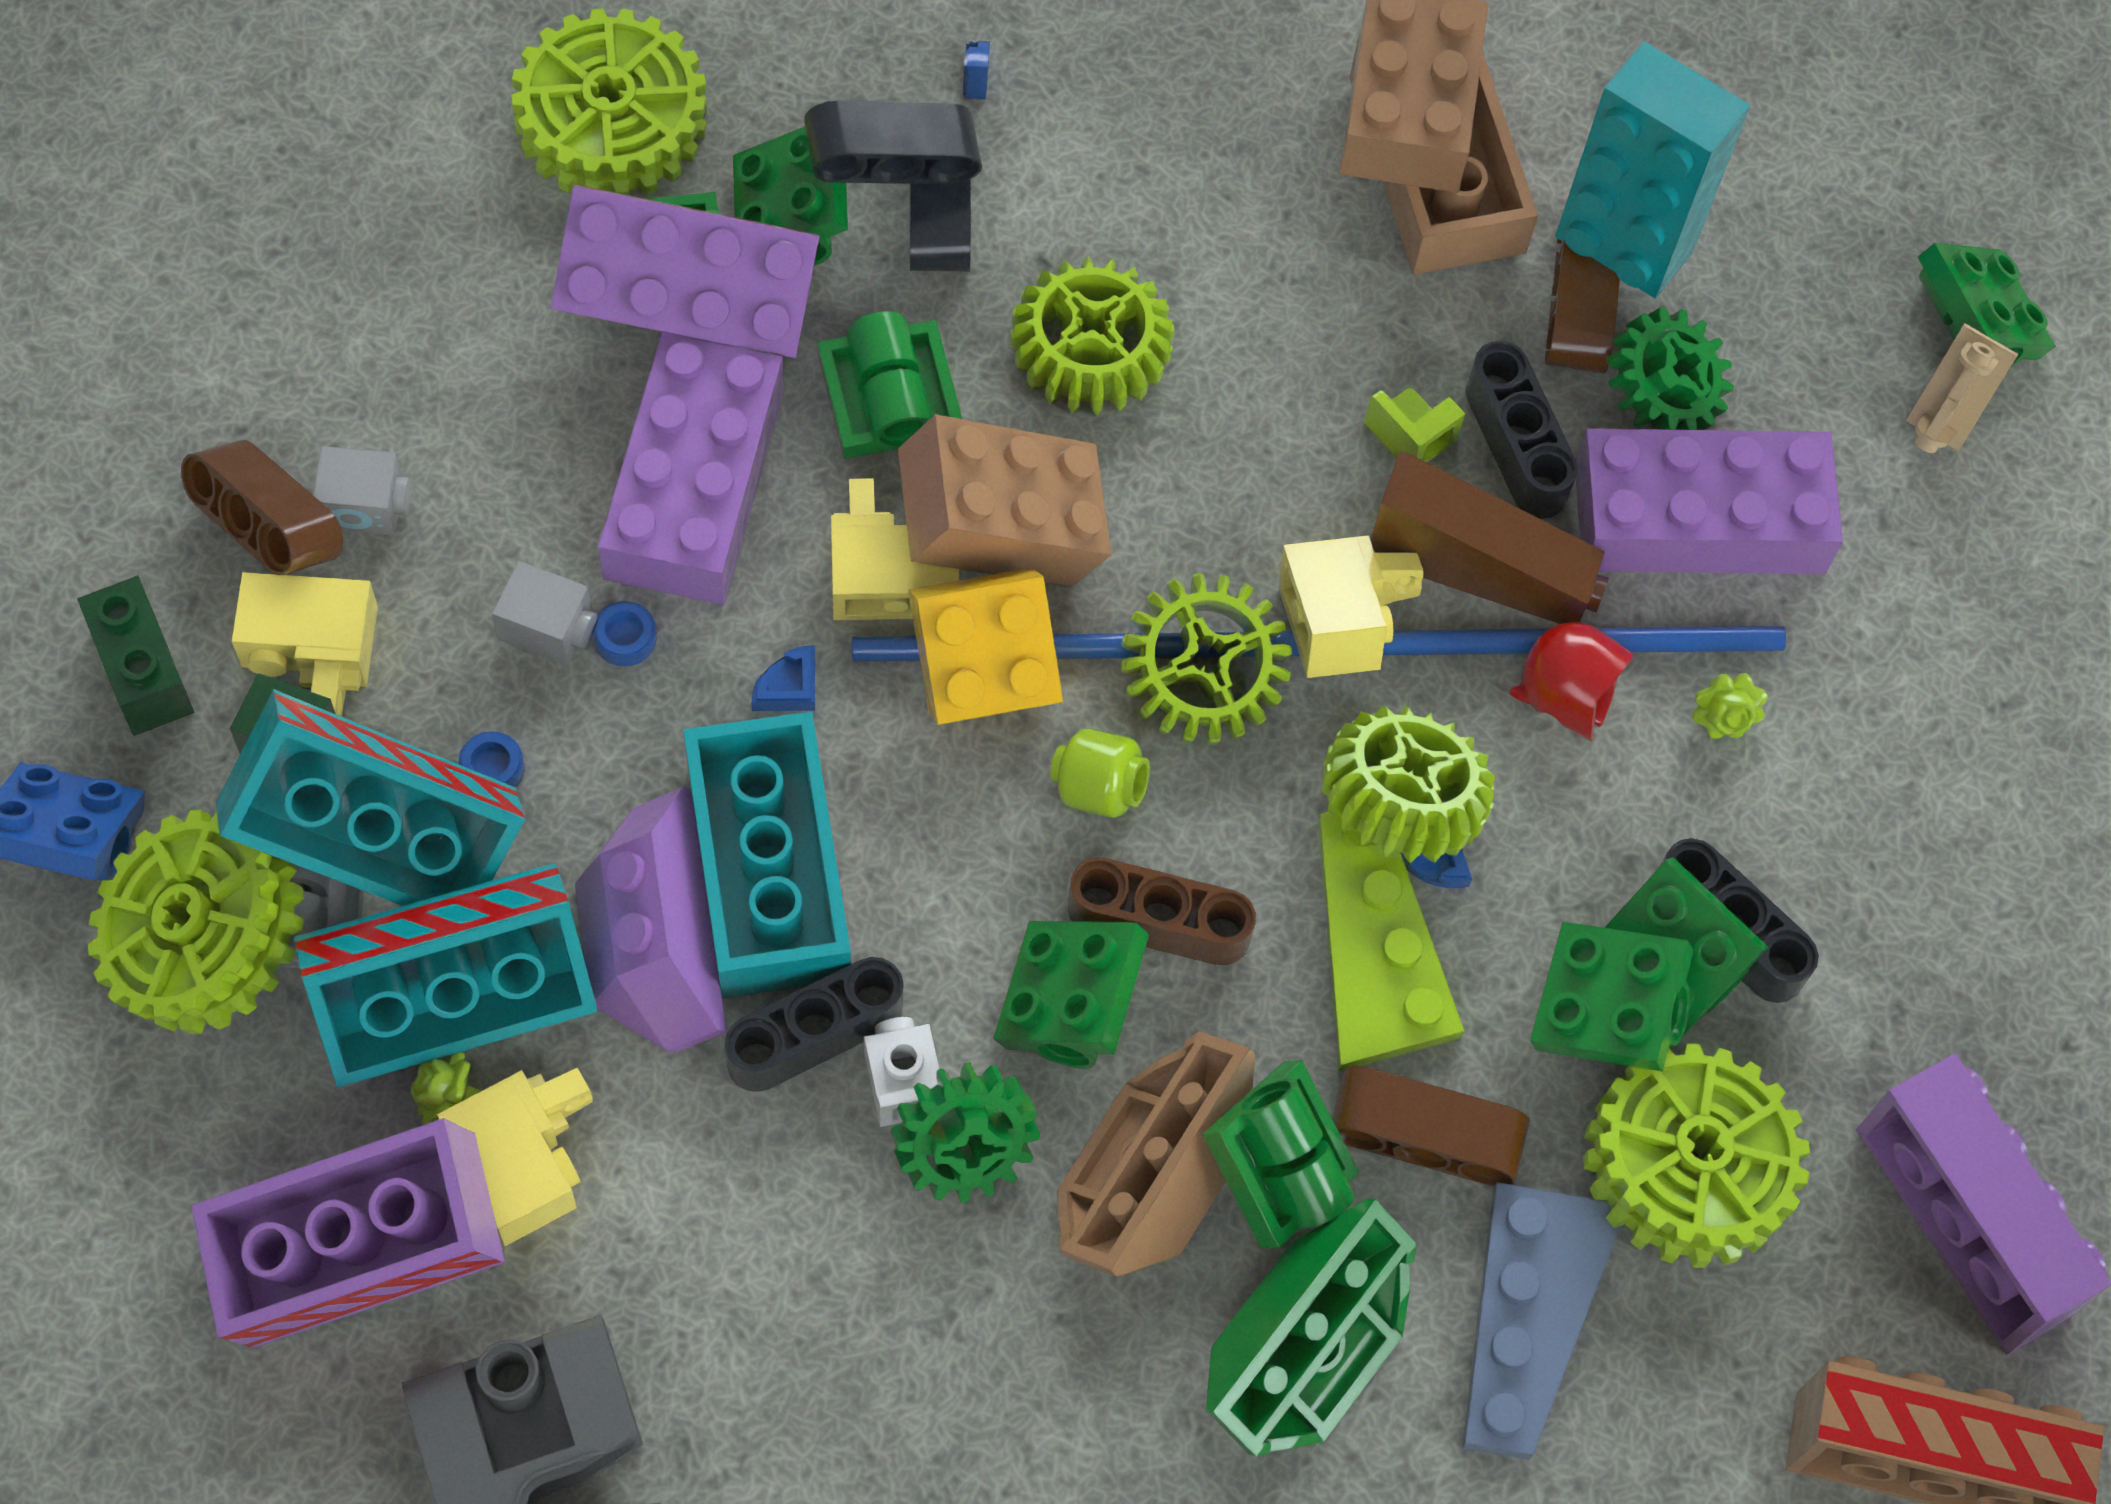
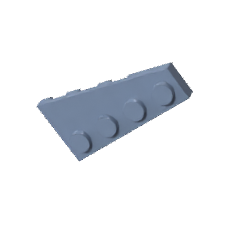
M1499 1182L1494 1186L1462 1449L1530 1460L1533 1456L1620 1229V1226L1613 1228L1606 1219V1216L1612 1209L1607 1201Z

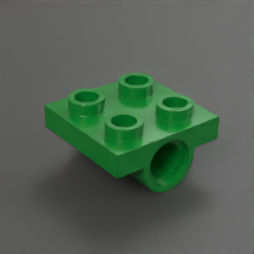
M805 126L733 155L734 217L819 235L814 266L829 259L832 254V236L848 230L846 183L824 182L815 177Z
M1933 243L1917 256L1923 267L1919 274V279L1943 322L1946 325H1950L1949 333L1953 340H1955L1965 323L2016 352L2018 356L2012 366L2022 359H2041L2056 347L2046 330L2048 322L2045 314L2037 304L2029 300L2018 281L2020 272L2017 265L2000 249Z
M892 311L876 312L863 316L853 322L847 330L846 337L817 342V354L844 459L898 449L935 414L962 419L936 319L908 325L906 318L900 313Z
M1674 857L1666 859L1604 927L1689 940L1694 952L1686 979L1690 993V1006L1683 1038L1704 1016L1716 1008L1738 986L1750 971L1749 968L1768 948L1762 940Z
M1029 921L993 1039L1005 1049L1034 1051L1048 1061L1078 1069L1094 1067L1098 1054L1115 1055L1149 934L1137 923Z
M1562 921L1530 1042L1535 1050L1663 1072L1669 1045L1677 1046L1680 1043L1688 1021L1690 993L1686 979L1694 952L1689 940Z
M1302 1060L1282 1062L1202 1134L1261 1248H1280L1299 1229L1315 1227L1336 1218L1348 1209L1355 1199L1349 1182L1359 1171Z

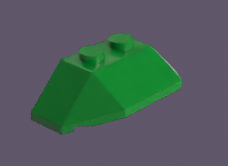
M1365 1199L1336 1218L1293 1241L1211 1346L1206 1411L1250 1455L1260 1456L1270 1454L1271 1451L1293 1449L1324 1442L1403 1337L1410 1293L1409 1263H1414L1417 1244L1376 1199Z

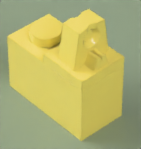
M874 478L849 479L850 513H834V515H831L833 620L913 619L908 589L958 581L959 569L911 562L907 525H894V514H890V512H875Z
M1369 536L1283 545L1279 592L1307 678L1381 670L1384 643H1391L1393 640L1392 615L1386 604L1420 596L1423 568L1417 553H1375Z
M242 572L232 635V644L241 667L248 668L253 673H261L269 677L282 676L286 673V670L299 671V684L301 688H311V692L330 698L336 715L342 717L346 690L359 691V687H367L378 610L371 582L367 580Z
M578 1068L547 1082L544 1081L541 1074L527 1079L521 1070L437 1114L438 1119L445 1118L475 1133L498 1234L504 1246L577 1208L571 1187L581 1183L579 1176L563 1147L553 1152L550 1149L558 1146L556 1136L569 1128L565 1118L593 1102L592 1092Z

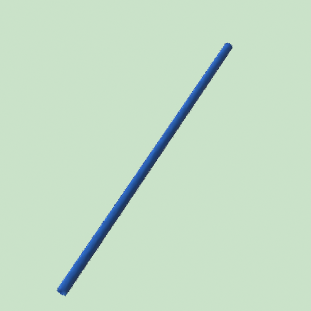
M1784 626L1597 628L1631 652L1784 651L1786 647V630ZM1549 629L1393 630V640L1391 643H1384L1383 655L1528 654L1537 639ZM1284 631L1278 637L1270 639L1271 645H1290L1292 648L1290 656H1300L1292 631ZM1215 632V633H1216V634H1220V635H1230V634H1234V633H1236V632ZM1132 633L1053 634L1057 659L1138 657L1140 653L1127 650L1121 645L1124 635ZM1180 633L1158 634L1155 658H1177L1183 654L1184 645ZM916 635L852 636V661H920ZM1198 645V652L1194 657H1222L1227 650L1218 653L1211 647L1207 652V645ZM1254 649L1243 653L1241 657H1255Z

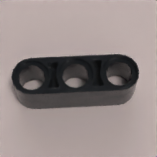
M827 101L812 107L804 116L813 174L817 179L824 182L950 185L966 182L976 177L982 169L972 112L964 105L947 103Z
M971 179L966 182L950 185L910 184V271L970 272Z
M1506 341L1489 342L1482 346L1475 356L1465 391L1467 401L1519 509L1539 519L1551 518L1560 513L1566 505L1577 475L1576 459L1527 356L1521 348L1513 343ZM1487 376L1501 377L1507 383L1493 382ZM1510 426L1524 427L1531 434L1517 433ZM1534 477L1548 478L1556 486L1542 485Z
M1694 838L1683 839L1673 844L1662 863L1666 859L1674 857L1686 870L1694 873L1699 882L1732 913L1741 917L1746 926L1768 946L1767 950L1749 968L1750 971L1742 982L1756 995L1769 1002H1788L1796 997L1818 965V950L1810 936L1713 846L1703 840ZM1769 957L1784 958L1792 965L1795 974L1786 975L1780 973L1772 966Z
M865 958L740 1018L732 1024L725 1038L726 1063L731 1079L737 1086L747 1091H764L863 1043L865 1036L876 1034L874 1028L877 1024L891 1018L901 1017L904 986L901 972L893 963L884 958ZM876 986L887 990L891 997L883 1004L872 1006L861 1002L857 995L864 988ZM811 1015H821L832 1023L830 1029L818 1035H810L801 1031L798 1024L805 1017ZM752 1044H763L773 1052L768 1060L760 1064H748L738 1056L742 1049Z

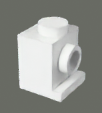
M896 1017L882 1021L875 1026V1035L864 1037V1054L880 1127L902 1123L897 1107L900 1103H917L918 1097L913 1088L915 1084L921 1083L930 1089L938 1084L936 1071L939 1070L930 1025L926 1024L915 1027L914 1021L910 1017ZM913 1056L916 1060L914 1066L907 1070L898 1069L891 1063V1060Z

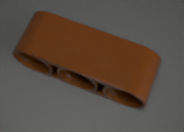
M1557 239V244H1561L1560 252H1556L1551 296H1556L1555 301H1551L1546 343V349H1550V351L1545 352V364L1606 373L1609 366L1606 363L1607 357L1612 354L1614 344L1612 340L1615 336L1620 278L1616 272L1591 256H1581L1572 251L1565 240L1562 242Z
M239 440L188 454L183 459L181 479L189 499L270 572L276 575H285L335 560L340 556L343 548V535L336 516L248 440Z
M1097 857L1081 863L1076 867L1071 877L1068 897V913L1071 921L1137 923L1149 934L1146 948L1213 965L1235 963L1246 954L1256 924V912L1252 902L1244 894L1235 890L1108 858ZM1102 888L1108 891L1114 900L1104 905H1094L1088 902L1082 896V893L1087 889ZM1155 903L1170 906L1177 916L1168 921H1158L1151 918L1145 911V908ZM1217 919H1226L1238 927L1239 933L1231 937H1222L1215 934L1208 924Z
M1357 1066L1344 1070L1332 1120L1347 1146L1493 1187L1497 1182L1510 1185L1516 1183L1530 1119L1525 1113L1503 1104L1381 1070Z

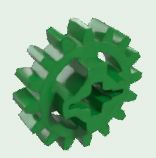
M1659 307L1650 314L1643 313L1625 324L1627 329L1614 336L1612 340L1619 350L1608 356L1606 361L1611 367L1618 369L1619 374L1608 381L1609 387L1622 389L1625 395L1618 403V408L1625 410L1632 407L1637 412L1633 423L1637 429L1649 422L1653 424L1652 429L1706 430L1715 424L1714 418L1723 414L1728 409L1727 404L1721 397L1732 392L1734 389L1732 383L1722 378V372L1732 367L1731 361L1718 359L1716 351L1723 344L1722 340L1716 338L1708 341L1704 337L1707 323L1704 320L1692 326L1688 325V315L1684 309H1680L1669 316L1665 307Z
M971 1062L963 1064L959 1077L951 1079L949 1074L942 1068L936 1071L938 1084L930 1089L921 1083L913 1086L918 1101L916 1104L900 1103L897 1110L903 1124L891 1127V1134L897 1146L894 1153L903 1173H908L912 1185L917 1191L929 1185L934 1199L941 1201L951 1189L956 1191L961 1203H967L972 1189L981 1187L983 1193L990 1197L994 1195L995 1187L993 1181L999 1177L1011 1183L1018 1179L1012 1168L1015 1162H1032L1034 1157L1027 1143L1040 1139V1132L1034 1121V1118L1038 1115L1028 1093H1024L1018 1079L1014 1075L1003 1080L997 1066L990 1065L983 1072L982 1076H977Z

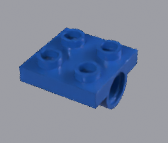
M20 762L0 787V859L94 881L113 880L117 873V869L113 864L114 860L121 852L128 854L130 851L132 828L144 812L145 791L121 786L109 779H91L57 771L55 768L44 764L31 765Z

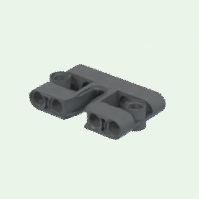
M602 1315L542 1334V1336L524 1342L512 1339L497 1341L488 1346L480 1357L402 1382L405 1402L435 1504H537L542 1497L588 1480L643 1445ZM511 1364H521L529 1369L526 1382L517 1390L503 1392L495 1388L496 1376L502 1368Z

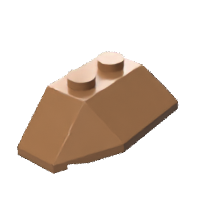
M1198 1031L1184 1041V1048L1161 1057L1125 1083L1057 1190L1058 1219L1062 1235L1059 1238L1060 1251L1066 1258L1118 1277L1181 1255L1226 1182L1202 1134L1253 1089L1255 1054L1251 1048Z

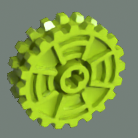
M603 8L591 9L590 18L580 20L574 14L563 17L564 27L555 31L546 27L539 32V42L541 45L538 48L526 46L521 53L522 63L526 68L514 69L512 84L517 93L511 94L513 113L516 114L514 116L516 134L523 136L520 141L521 150L525 158H538L535 166L536 172L545 179L556 175L559 177V189L567 193H571L573 185L577 184L630 195L631 190L640 188L648 195L657 191L658 179L665 177L674 181L681 175V166L679 164L681 160L694 161L698 154V145L693 139L705 138L707 123L703 119L704 114L707 113L706 96L703 95L706 93L705 74L695 73L700 68L699 58L695 51H682L684 37L676 30L664 34L661 32V20L652 16L648 17L644 22L634 20L633 10L621 9L617 17H607Z
M201 809L190 810L185 822L171 815L161 820V827L158 833L153 834L144 830L135 837L137 848L130 855L121 852L114 860L113 864L117 869V873L113 880H102L97 891L104 898L100 909L90 913L89 925L97 928V937L88 943L89 956L101 961V964L93 974L99 984L108 988L111 987L107 997L115 1004L124 1008L129 1006L128 1012L152 1021L154 1019L155 1024L164 1029L175 1032L180 1026L182 1031L189 1034H202L206 1022L220 1030L230 1026L233 1012L239 1011L245 1015L250 1014L257 1008L256 995L262 989L273 992L280 981L275 974L280 964H291L296 952L289 946L291 935L302 932L304 919L294 914V908L304 900L302 887L290 882L298 871L293 863L220 836L217 812L211 818V815Z
M1686 1044L1682 1049L1681 1055H1675L1669 1048L1663 1072L1628 1066L1625 1070L1626 1075L1622 1078L1617 1077L1594 1109L1598 1114L1597 1119L1591 1120L1587 1125L1584 1138L1593 1143L1595 1147L1585 1153L1583 1163L1584 1169L1595 1172L1598 1179L1589 1189L1594 1200H1607L1612 1209L1606 1216V1219L1613 1228L1626 1225L1633 1231L1630 1243L1638 1249L1642 1250L1650 1243L1659 1248L1660 1260L1671 1264L1675 1262L1679 1255L1688 1256L1693 1268H1706L1711 1262L1712 1256L1715 1255L1720 1258L1724 1265H1728L1740 1259L1743 1248H1747L1752 1253L1760 1249L1768 1241V1237L1781 1227L1786 1217H1790L1799 1205L1800 1200L1796 1197L1795 1191L1803 1190L1808 1184L1810 1174L1809 1171L1799 1166V1162L1806 1159L1810 1154L1809 1141L1798 1138L1795 1130L1801 1125L1803 1120L1798 1110H1786L1780 1101L1786 1094L1785 1090L1778 1082L1766 1086L1759 1079L1762 1068L1752 1061L1744 1067H1740L1733 1063L1731 1051L1719 1048L1713 1057L1704 1055L1700 1044ZM1691 1152H1696L1701 1158H1696Z

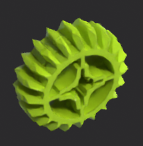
M1087 255L1079 269H1074L1063 259L1058 266L1057 276L1042 269L1041 274L1037 277V286L1026 285L1022 292L1021 304H1017L1013 310L1012 324L1014 328L1010 332V345L1016 351L1015 364L1018 371H1028L1027 383L1030 386V390L1046 386L1045 398L1049 404L1062 395L1068 397L1067 407L1071 413L1079 407L1080 401L1091 402L1090 408L1097 416L1102 411L1103 401L1110 400L1121 412L1123 407L1126 406L1127 394L1142 401L1143 397L1147 394L1148 384L1158 385V382L1163 377L1164 366H1167V363L1171 360L1173 347L1170 345V341L1173 340L1174 325L1172 320L1168 319L1169 306L1167 299H1156L1157 288L1154 285V280L1138 284L1139 274L1135 266L1121 274L1116 272V263L1113 257L1105 264L1104 268L1093 267L1094 263L1089 255ZM1056 316L1062 322L1061 330L1063 332L1060 334V341L1052 346L1046 338L1044 329L1049 321ZM1132 324L1139 335L1140 343L1129 354L1123 347L1124 339L1122 337L1124 328Z
M1202 573L1194 574L1191 580L1192 594L1188 595L1178 579L1170 580L1167 584L1170 603L1160 594L1154 591L1147 596L1146 602L1155 617L1142 611H1135L1130 622L1145 634H1125L1121 643L1127 650L1140 653L1138 657H1129L1122 660L1120 664L1121 672L1127 674L1141 673L1142 676L1141 679L1133 681L1126 688L1128 696L1137 697L1145 692H1148L1151 696V699L1140 709V715L1146 719L1152 716L1160 707L1167 713L1159 726V731L1163 734H1168L1171 731L1176 720L1185 722L1182 740L1186 743L1194 741L1198 725L1205 726L1206 739L1210 745L1219 743L1221 739L1220 724L1225 723L1230 735L1234 739L1241 738L1245 734V726L1241 718L1242 714L1251 723L1260 726L1266 720V715L1257 703V700L1276 707L1282 700L1279 692L1269 686L1268 682L1285 684L1291 676V672L1287 669L1273 665V661L1284 660L1292 654L1290 645H1271L1270 639L1278 637L1285 631L1286 626L1284 622L1274 621L1265 626L1261 620L1271 610L1272 603L1265 599L1254 610L1250 608L1246 601L1251 596L1253 587L1247 583L1240 588L1236 597L1228 595L1227 591L1230 580L1227 575L1221 574L1215 583L1214 592H1208L1204 575ZM1196 611H1212L1225 615L1235 621L1245 632L1240 634L1238 631L1230 635L1216 634L1209 629L1203 617L1198 618ZM1177 617L1182 628L1180 636L1184 645L1183 654L1171 660L1168 665L1157 669L1155 646L1158 634L1165 625ZM1198 645H1207V652L1211 647L1218 653L1227 650L1213 667L1214 673H1205V665L1201 670L1195 668L1194 665L1186 667L1198 652ZM1254 649L1256 671L1253 683L1248 693L1235 701L1230 690L1233 684L1228 672L1229 663L1240 658L1243 653ZM1184 682L1195 683L1204 690L1209 700L1213 699L1217 708H1201L1185 703L1173 695L1166 686L1171 684L1175 686Z
M1382 705L1376 714L1373 715L1361 711L1356 720L1352 721V723H1345L1342 730L1337 733L1333 745L1329 747L1323 762L1325 768L1323 770L1321 792L1328 796V812L1341 815V830H1357L1360 833L1361 846L1374 842L1383 847L1385 857L1393 851H1398L1404 854L1409 863L1422 853L1427 859L1435 863L1444 853L1456 856L1466 844H1472L1474 838L1480 835L1494 805L1492 802L1495 795L1493 793V783L1496 775L1487 768L1488 755L1474 752V737H1459L1455 734V722L1443 726L1433 721L1431 711L1424 717L1414 716L1407 705L1395 715L1391 710Z

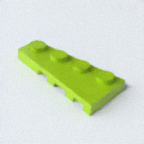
M1325 812L1319 816L1318 833L1323 894L1326 900L1328 956L1331 962L1333 1017L1336 1023L1338 1072L1344 1071L1349 1067H1359L1461 1039L1464 1028L1401 853L1393 851L1385 857L1383 847L1374 842L1361 846V835L1357 830L1342 831L1341 815Z

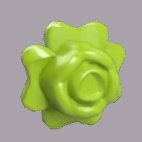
M1741 673L1733 680L1728 674H1720L1710 682L1707 688L1695 694V702L1698 707L1692 711L1691 717L1696 724L1706 728L1712 739H1719L1724 735L1738 738L1750 730L1752 724L1764 719L1765 713L1761 706L1766 703L1768 696L1764 689L1754 686L1751 676L1747 673Z
M463 1051L419 1065L418 1077L411 1086V1095L416 1104H418L417 1113L419 1116H422L423 1125L439 1120L437 1114L481 1092V1090L468 1085L467 1076L470 1064L468 1061H465Z

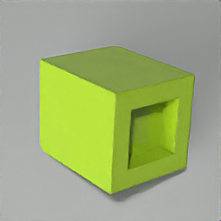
M1407 388L1393 399H1390L1384 391L1380 390L1370 397L1364 423L1396 458L1399 452L1402 451L1428 463L1457 442L1465 413L1450 397L1434 408H1431L1412 388Z

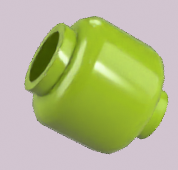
M1086 728L1076 732L1067 745L1061 744L1057 747L1051 762L1050 776L1052 781L1058 782L1060 799L1067 807L1107 818H1116L1125 814L1130 807H1138L1142 802L1149 783L1150 764L1147 758L1142 757L1141 748L1134 739Z

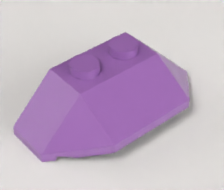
M683 786L634 807L575 882L585 964L597 1009L664 1050L673 1053L727 1033L692 790Z

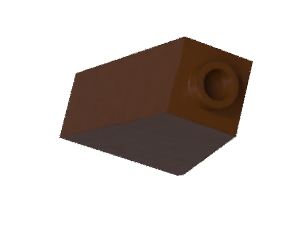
M1399 452L1370 540L1375 553H1417L1423 568V578L1558 624L1574 621L1580 622L1585 609L1597 613L1609 579L1598 574L1605 551L1411 454Z

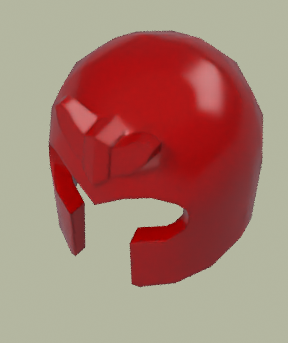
M1575 621L1562 623L1547 630L1534 643L1524 665L1521 683L1519 686L1512 687L1509 694L1521 702L1531 704L1536 711L1553 716L1564 728L1592 742L1594 738V724L1598 727L1603 725L1614 697L1618 676L1631 661L1634 654L1604 632L1589 624Z

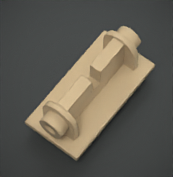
M1964 323L1906 420L1915 426L1917 434L1915 444L1928 453H1935L1939 447L1943 448L1947 445L1959 451L2018 354Z

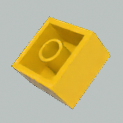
M1034 568L908 589L928 712L938 725L1063 702L1044 576Z

